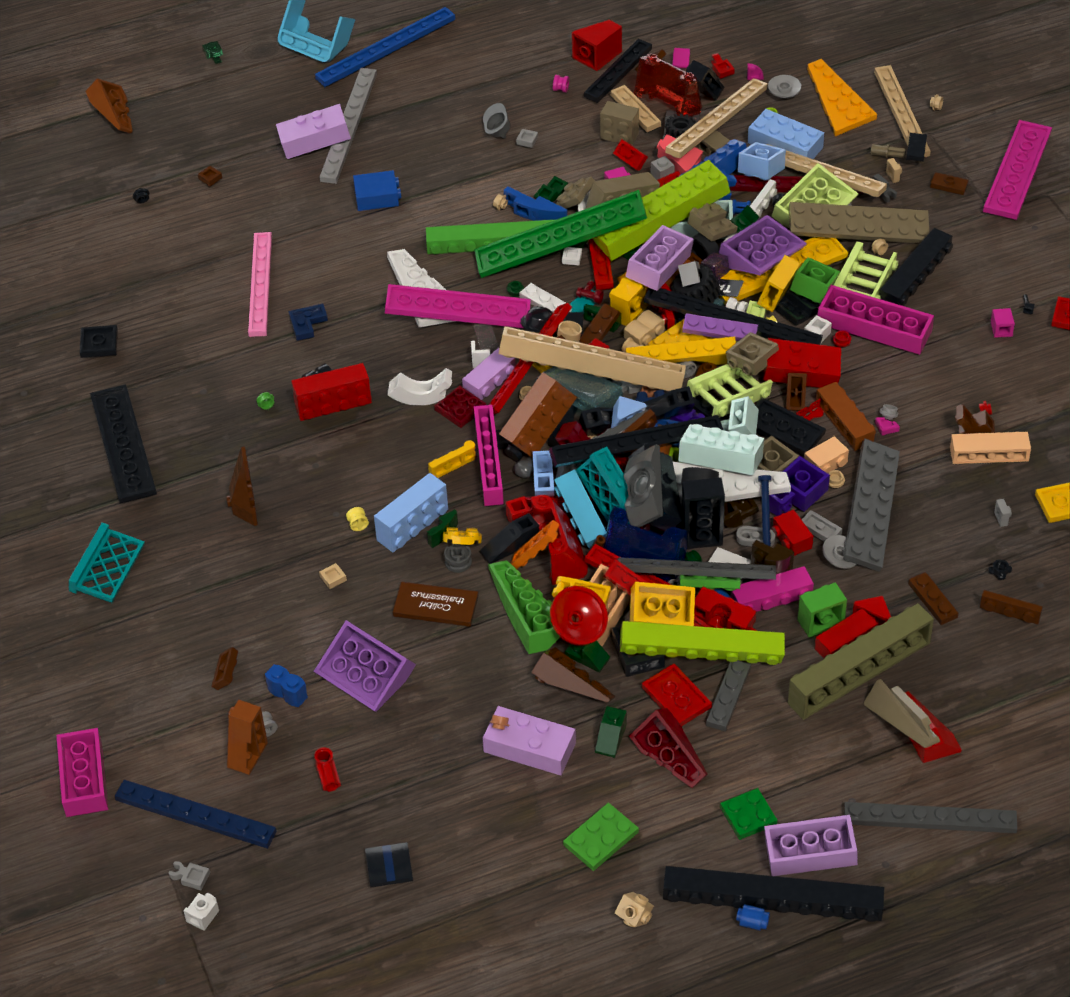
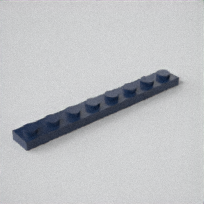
M123 780L115 794L116 801L267 849L277 832L274 826L127 780Z

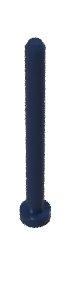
M761 475L758 476V482L761 483L763 543L771 547L769 482L772 481V476Z

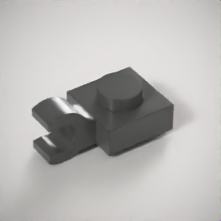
M880 174L874 175V180L887 184L886 191L880 197L887 203L890 202V196L896 199L897 192L889 187V182Z

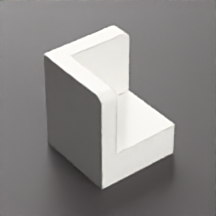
M471 341L473 368H476L490 355V349L475 350V341Z

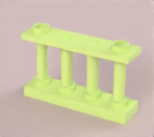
M857 241L834 286L881 299L880 289L889 280L893 270H897L899 263L896 260L897 253L893 252L890 260L870 255L863 251V243ZM859 261H869L886 266L884 271L859 265ZM858 271L878 277L880 280L878 283L855 277L853 273ZM847 284H857L874 289L872 295L847 288Z
M726 364L688 380L687 387H690L693 397L700 395L714 407L712 416L718 415L720 418L730 413L732 400L749 396L754 403L762 397L767 398L770 396L773 381L768 380L760 384L750 374L746 375L743 373L742 369L737 367L733 369ZM742 377L752 388L745 389L735 379ZM728 383L739 393L732 395L721 385ZM714 389L725 399L718 401L707 391Z

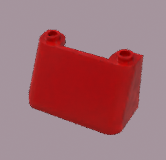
M547 495L531 497L532 517L539 524V530H542L552 520L559 523L556 531L558 536L554 542H549L548 545L552 585L556 584L559 576L573 579L584 578L588 573V564L585 562L583 550L569 516L551 497Z

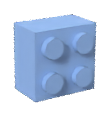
M755 142L739 153L738 172L743 173L745 176H755L761 180H769L785 169L786 149Z

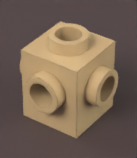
M631 892L623 895L615 914L624 919L623 922L626 925L638 927L650 921L654 905L649 903L648 898Z

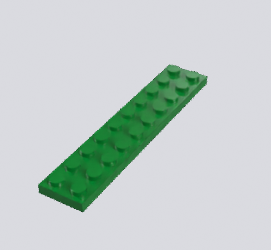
M639 190L474 249L481 278L647 219L641 193Z

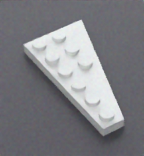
M405 249L387 252V258L400 285L446 290L438 281L430 278L427 275L428 272L424 268L421 269L417 265V261ZM414 317L418 327L454 322L451 320Z
M673 462L681 507L683 468L687 467L707 468L719 472V477L722 478L725 502L760 497L761 483L758 482V476L761 475L772 476V481L769 482V495L791 492V485L786 472L756 470L754 475H747L689 463Z

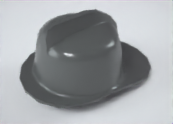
M496 103L485 111L483 116L485 132L495 137L506 138V133L509 131L511 124L505 106L501 103Z

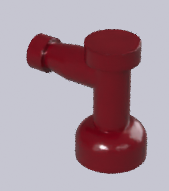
M589 281L584 289L583 287H578L576 297L593 299L594 303L601 304L604 291L596 290L592 292L591 289L595 283Z

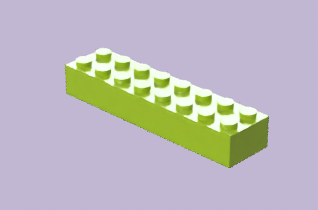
M707 160L642 197L647 219L594 237V242L613 261L646 242L662 225L670 228L688 218L693 208H702L706 203L712 204L731 193L727 177L710 160Z

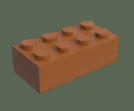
M542 372L499 434L533 458V451H540L577 397L555 379Z

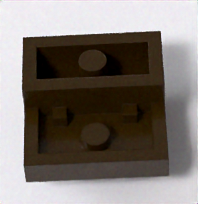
M752 498L725 502V526L735 528L743 525L742 520L759 512L757 504Z
M755 540L752 544L751 564L776 565V574L793 570L794 551L778 543L774 548L758 540Z

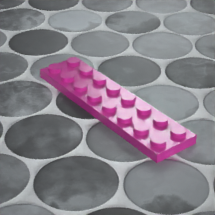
M1023 120L1018 121L985 202L983 212L1015 220L1018 219L1051 135L1052 127Z
M388 284L385 314L524 328L521 325V318L527 315L530 310L531 299Z

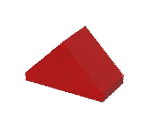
M883 596L858 600L853 605V614L863 608L879 626L891 618Z

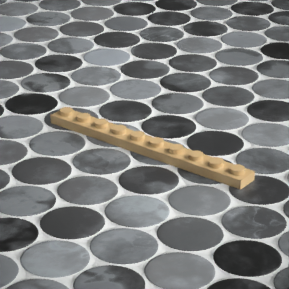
M753 78L666 146L665 153L675 158L684 156L766 91L768 83Z

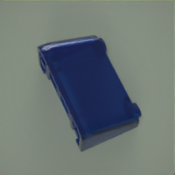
M614 506L609 517L604 549L621 558L685 561L686 530L671 527L661 536L627 524L629 519L626 510ZM651 573L666 582L676 579L675 574Z

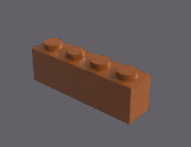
M837 382L817 389L816 401L821 399L820 408L854 451L861 448L864 439L874 442L875 427L867 421L864 413L860 412L856 407L855 402L846 395L844 388L840 387Z

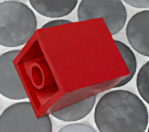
M611 20L572 32V58L595 71L601 69L622 52V26Z

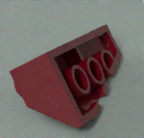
M668 708L655 710L629 735L641 753L654 759L658 765L664 766L675 777L691 788H694L708 775L681 725Z

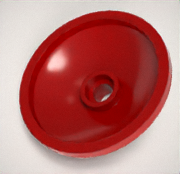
M570 586L563 589L554 597L550 607L552 626L556 633L568 643L574 645L591 644L598 640L606 630L608 623L606 606L601 597L587 587ZM572 616L576 618V622L572 620Z

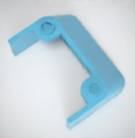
M289 0L278 34L279 44L321 62H330L347 46L355 19L340 16L333 40L329 41L308 32L309 20L301 16L306 0Z

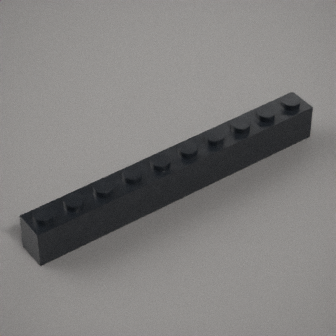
M666 866L663 900L671 902L683 901L692 904H712L713 906H733L738 909L743 908L744 904L781 913L794 912L802 915L844 917L845 919H865L874 922L882 921L884 887Z

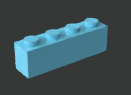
M575 469L554 479L557 484L554 489L558 497L563 496L565 500L562 505L566 513L571 512L573 516L570 521L574 529L579 528L581 532L578 537L582 545L587 544L590 550L598 535L604 536L606 541L610 540Z

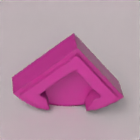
M748 63L747 80H752L753 78L764 80L761 68Z
M884 417L875 418V424L881 435L899 432L900 427L896 422L885 420Z

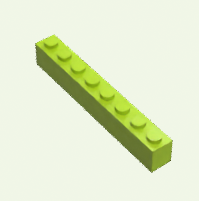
M623 621L620 631V652L630 655L636 653H643L648 656L666 655L671 658L684 656L689 659H726L729 662H736L738 660L747 661L748 663L767 662L770 665L782 663L785 655V633Z

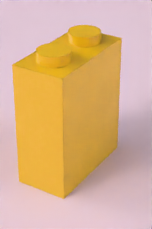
M784 255L767 281L757 304L773 313L789 288L801 263Z

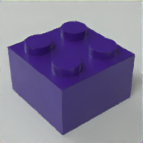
M801 456L782 471L787 473L791 491L795 493L792 504L804 512L829 490L830 475Z

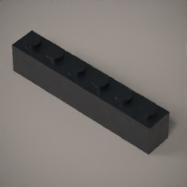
M933 228L880 289L881 300L904 306L908 298L915 294L918 286L925 282L929 274L933 273L936 265L940 264L944 256L951 252L953 236Z

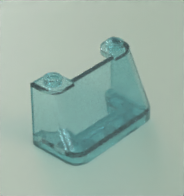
M556 366L543 372L573 393L577 398L572 405L582 411L597 407L613 408L619 396L623 397L620 385L602 377H596L593 374L578 373L570 369L563 370Z

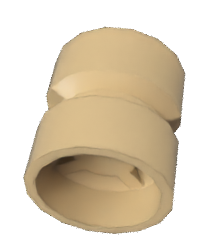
M563 321L559 324L557 337L562 335L566 340L579 342L582 328L576 322Z

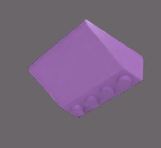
M766 215L721 243L717 259L730 269L762 275L779 264L784 255L790 257L804 248L807 243Z
M346 620L314 672L377 712L406 682L416 664Z

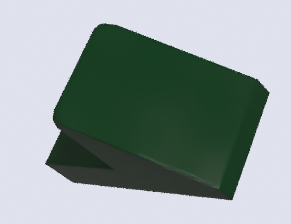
M747 205L741 213L730 221L738 226L736 233H739L760 220V217Z
M597 640L588 645L570 644L565 651V654L574 661L599 673L610 660V656Z

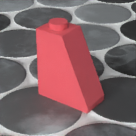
M666 135L657 144V157L666 156L675 165L674 172L679 170L681 175L691 169L692 166L701 162L703 151L696 147L692 148L681 158H675L665 153L666 146L676 139Z

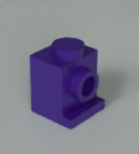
M791 491L769 495L770 512L776 516L788 512L792 507V499L795 497V493Z

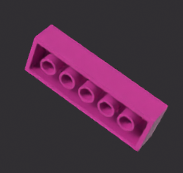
M834 285L830 286L818 308V316L831 322V328L844 330L850 334L919 355L933 329L934 315Z

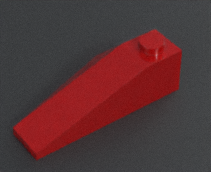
M909 691L905 692L928 715L931 721L930 729L940 739V742L924 748L910 738L922 763L960 753L962 749L954 734Z

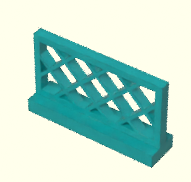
M608 447L602 448L591 454L590 458L575 471L614 534L618 535L630 526L625 508L628 498V487L624 479V473ZM584 469L589 471V477L583 471ZM595 474L599 475V482L595 480ZM595 486L599 487V494L596 492ZM605 490L609 491V498L605 497ZM605 502L609 503V510L606 508ZM615 506L619 508V514L615 513ZM615 518L620 520V528L616 524Z
M102 522L69 579V591L75 594L80 591L113 603L142 551L145 541L111 530L108 524ZM112 536L119 539L120 542L110 545L109 539ZM134 544L138 547L128 552L126 545ZM123 547L125 553L114 554L113 549ZM110 551L112 557L101 558V553ZM127 557L129 563L120 566L118 560ZM114 561L117 567L107 570L105 564ZM101 565L104 571L94 574L92 571L93 567ZM119 572L121 577L112 580L110 574ZM106 576L109 582L99 585L97 578ZM93 580L96 585L90 588L83 586L85 582ZM111 586L113 590L111 595L103 593L101 589Z

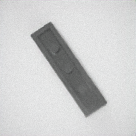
M742 661L730 662L707 718L706 726L726 732L750 672L751 664Z

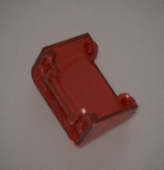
M655 54L640 57L634 95L642 97V94H648L650 99L657 97L675 106L678 116L680 114H683V116L687 114L689 118L690 116L701 114L700 92L697 78L693 73L685 72L661 60Z

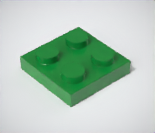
M759 788L720 803L722 812L739 840L765 830L764 826L776 825L778 823L776 816Z

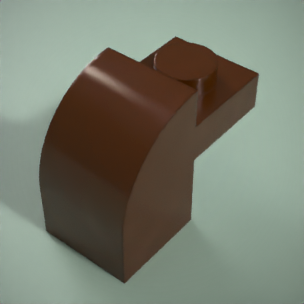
M963 404L956 406L955 420L959 425V434L995 433L994 420L986 410L972 415Z

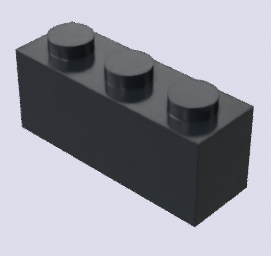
M695 60L688 65L685 72L688 79L700 93L716 101L725 88L709 67Z

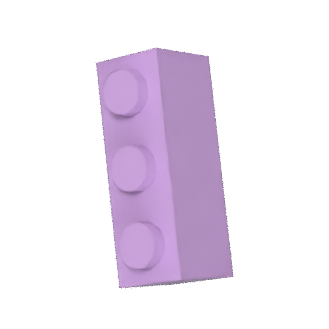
M500 348L496 349L462 379L463 388L481 400L489 396L491 391L497 386H500L515 368V357L507 358L499 354Z

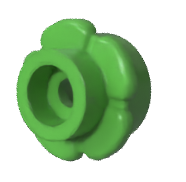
M269 392L260 394L257 398L258 406L264 410L270 409L274 405V396Z

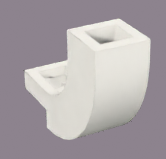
M446 368L435 378L428 381H416L399 373L389 382L388 396L409 405L434 404L445 398L446 389L452 384V371Z

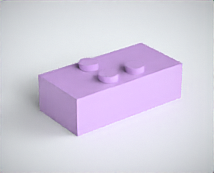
M340 104L276 124L287 159L351 139Z
M662 225L629 259L626 277L658 291L677 271L678 265H682L690 257L694 239Z
M498 706L494 715L509 718L508 724L510 726H505V730L493 728V723H490L483 736L484 752L562 775L576 744V729Z
M850 815L764 826L771 876L858 865L857 847Z

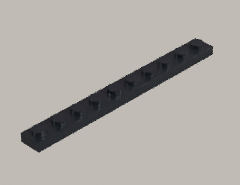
M648 288L644 297V303L685 315L687 313L757 324V335L767 339L773 338L820 345L823 338L821 334L662 288L658 291Z
M714 415L553 446L549 449V453L554 467L585 462L590 458L591 454L605 447H608L611 454L615 456L635 452L643 445L652 447L657 444L661 447L680 443L690 424H699L703 427L719 428L723 430L719 416Z

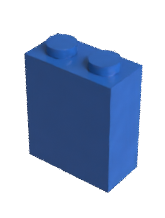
M394 170L353 175L358 211L399 206L398 199H401L400 188L397 189L399 187V179L395 177Z

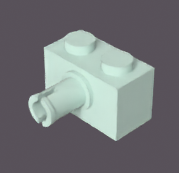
M749 396L732 400L730 419L721 421L724 431H737L740 434L756 435L759 410Z

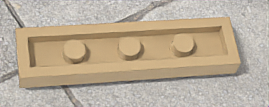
M625 85L611 90V96L617 103L639 108V125L646 132L661 127V121Z

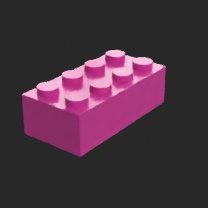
M98 728L56 735L61 798L66 817L108 810L103 748Z

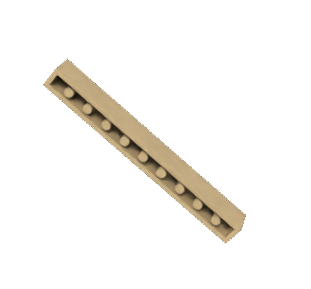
M506 326L503 330L499 354L507 358L515 357L526 362H538L544 366H556L563 370L570 369L578 373L593 374L596 377H607L614 381H625L632 385H643L651 389L666 390L667 392L682 388L686 366Z

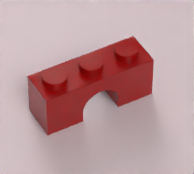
M703 586L695 598L694 615L707 623L715 615H724L728 618L727 629L751 630L755 624L757 611L753 610L750 606L736 602L730 597H725L713 589Z

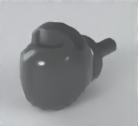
M527 458L526 460L518 461L514 465L515 474L521 478H529L530 473L534 471L533 459Z

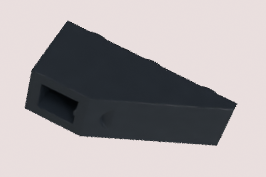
M530 513L517 518L480 550V553L489 564L499 561L515 553L540 531L539 524Z

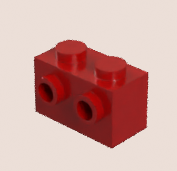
M794 509L773 517L772 531L775 533V537L779 538L782 546L794 551V556L812 549L813 535Z

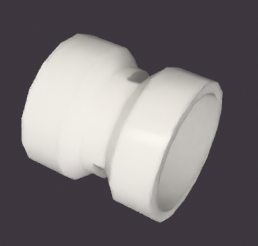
M730 297L726 307L746 313L749 304L745 301L739 302L736 298Z

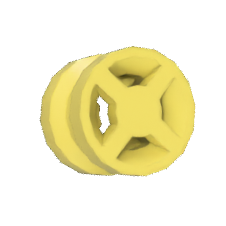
M354 507L346 513L347 520L350 522L349 525L353 531H361L368 526L369 521L365 516L363 508Z

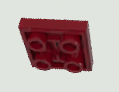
M459 385L444 399L434 405V410L462 428L474 418V406H484L486 403Z

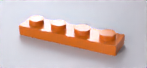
M552 520L514 553L510 564L516 569L521 566L524 567L530 558L533 559L537 555L539 550L543 551L549 542H554L558 536L556 531L559 523Z

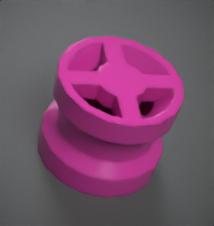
M555 75L553 91L562 90V92L567 93L570 81L569 76L560 77V75Z

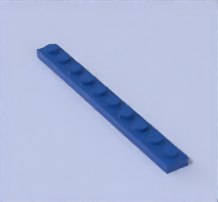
M444 7L316 73L315 78L326 87L454 21L455 14Z

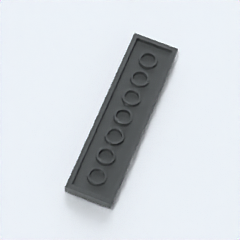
M864 439L861 446L843 559L880 572L884 561L900 451Z

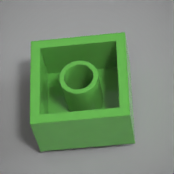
M808 257L795 273L790 290L797 295L804 296L815 303L821 304L830 286L836 282L840 271Z
M836 582L800 595L798 622L808 637L825 632L845 619L847 599Z

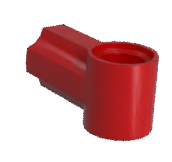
M326 747L319 748L314 754L315 766L323 791H335L338 787H341V783L334 763L333 752Z

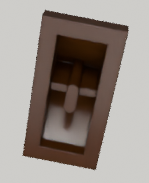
M788 373L787 410L800 411L805 408L807 373Z

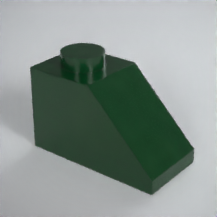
M606 707L600 724L595 753L613 758L616 757L627 726L626 710Z

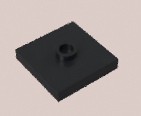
M117 325L82 327L80 357L117 355Z

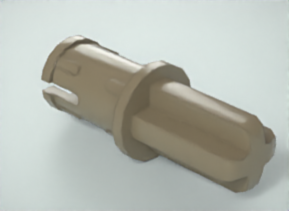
M872 144L871 155L886 156V158L889 156L904 158L906 153L905 148L890 147V145Z

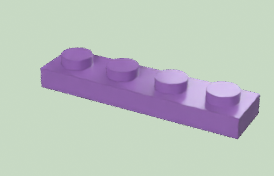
M686 313L682 332L714 338L735 337L736 341H740L750 332L757 335L758 325Z

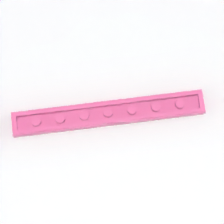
M272 232L254 233L249 337L267 336Z

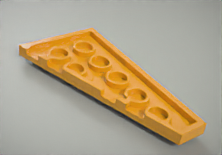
M822 59L808 64L807 70L812 82L816 86V92L820 96L819 99L825 114L829 118V123L834 130L835 136L877 119V113Z

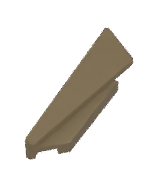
M881 679L876 681L864 701V706L924 748L940 742L939 737L930 729L931 721L928 715L899 686L893 687L890 690Z

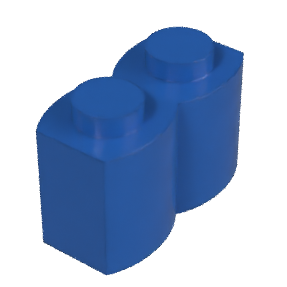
M274 664L265 673L269 692L274 696L283 698L289 705L299 707L308 698L304 680L295 674H289L286 668Z

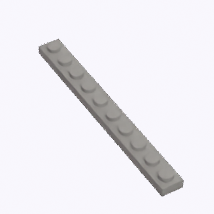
M360 68L343 113L351 139L331 145L320 174V182L337 184L376 79V69Z

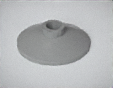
M778 75L769 81L768 89L770 93L777 97L790 98L801 91V83L793 76Z
M833 535L828 537L823 543L822 549L825 558L831 564L843 569L852 568L857 565L843 559L846 543L845 536Z

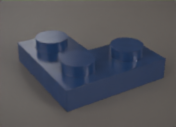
M324 304L288 311L297 341L314 337L311 324L328 321Z

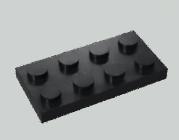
M763 397L755 405L759 410L756 432L767 438L773 436L786 447L803 456L805 452L811 450L825 435L826 428L796 415Z

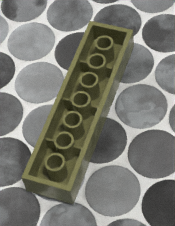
M918 603L912 607H907L899 615L892 616L884 624L874 627L869 633L859 636L849 645L842 646L839 651L827 655L819 663L810 665L807 670L800 674H795L790 679L788 704L805 720L930 644L934 618Z

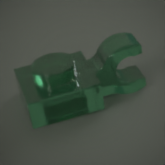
M218 41L202 45L207 59L213 58L215 64L222 63L219 56L223 55Z

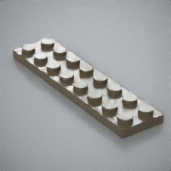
M802 202L789 203L790 232L796 236L873 241L881 238L890 242L921 243L930 233L928 210Z

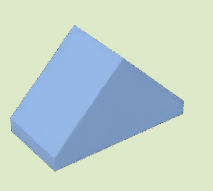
M619 396L613 406L611 428L619 425L624 420L632 418L636 413L643 412L647 405Z

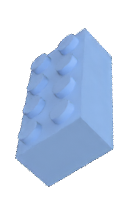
M765 109L749 126L748 143L769 144L814 159L823 149L824 132Z
M429 473L375 514L374 521L377 541L393 553L398 548L403 547L412 537L417 536L426 526L431 525L440 515H444L448 510L446 484Z

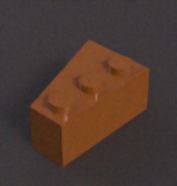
M238 700L235 706L231 707L228 714L227 768L250 775L268 741L261 707Z

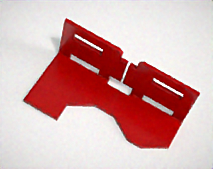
M821 399L810 404L808 408L805 407L798 411L796 415L803 416V418L809 421L813 418L822 417L824 411L820 408Z

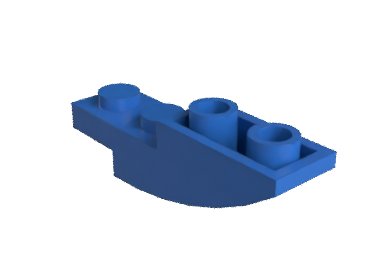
M510 187L504 189L508 205L514 207V214L523 218L540 221L557 220L568 216L567 209L541 196L535 200Z

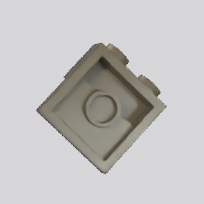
M706 203L702 208H693L689 213L687 224L710 241L734 234L738 226L726 218L727 211L716 203L711 205Z
M750 332L726 351L727 363L733 369L736 367L742 369L746 375L751 373L756 376L768 366L767 359L779 350L778 344Z

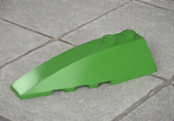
M507 560L489 564L488 567L502 604L528 654L548 650L560 638L554 630L550 619L552 602L546 600L542 592L535 590L528 579H523L521 573Z

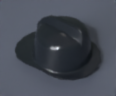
M541 306L530 308L527 315L521 318L522 327L530 332L539 333L551 316L550 309Z

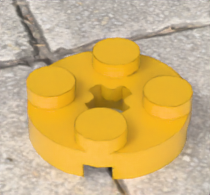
M447 527V531L443 532V541L447 542L448 539H451L452 544L472 545L477 540L478 544L482 543V534L478 532L477 528H466V531H458L456 527Z

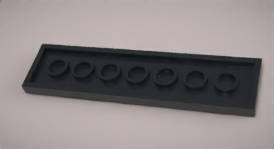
M126 384L90 393L119 503L157 495Z

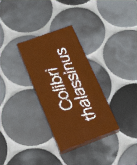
M401 582L393 609V617L471 627L479 596L478 591Z

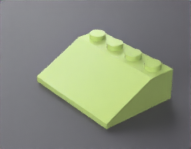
M817 163L775 204L772 217L785 227L790 228V202L849 205L858 196V193Z

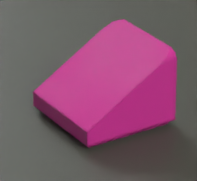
M674 48L672 68H687L690 62V49Z

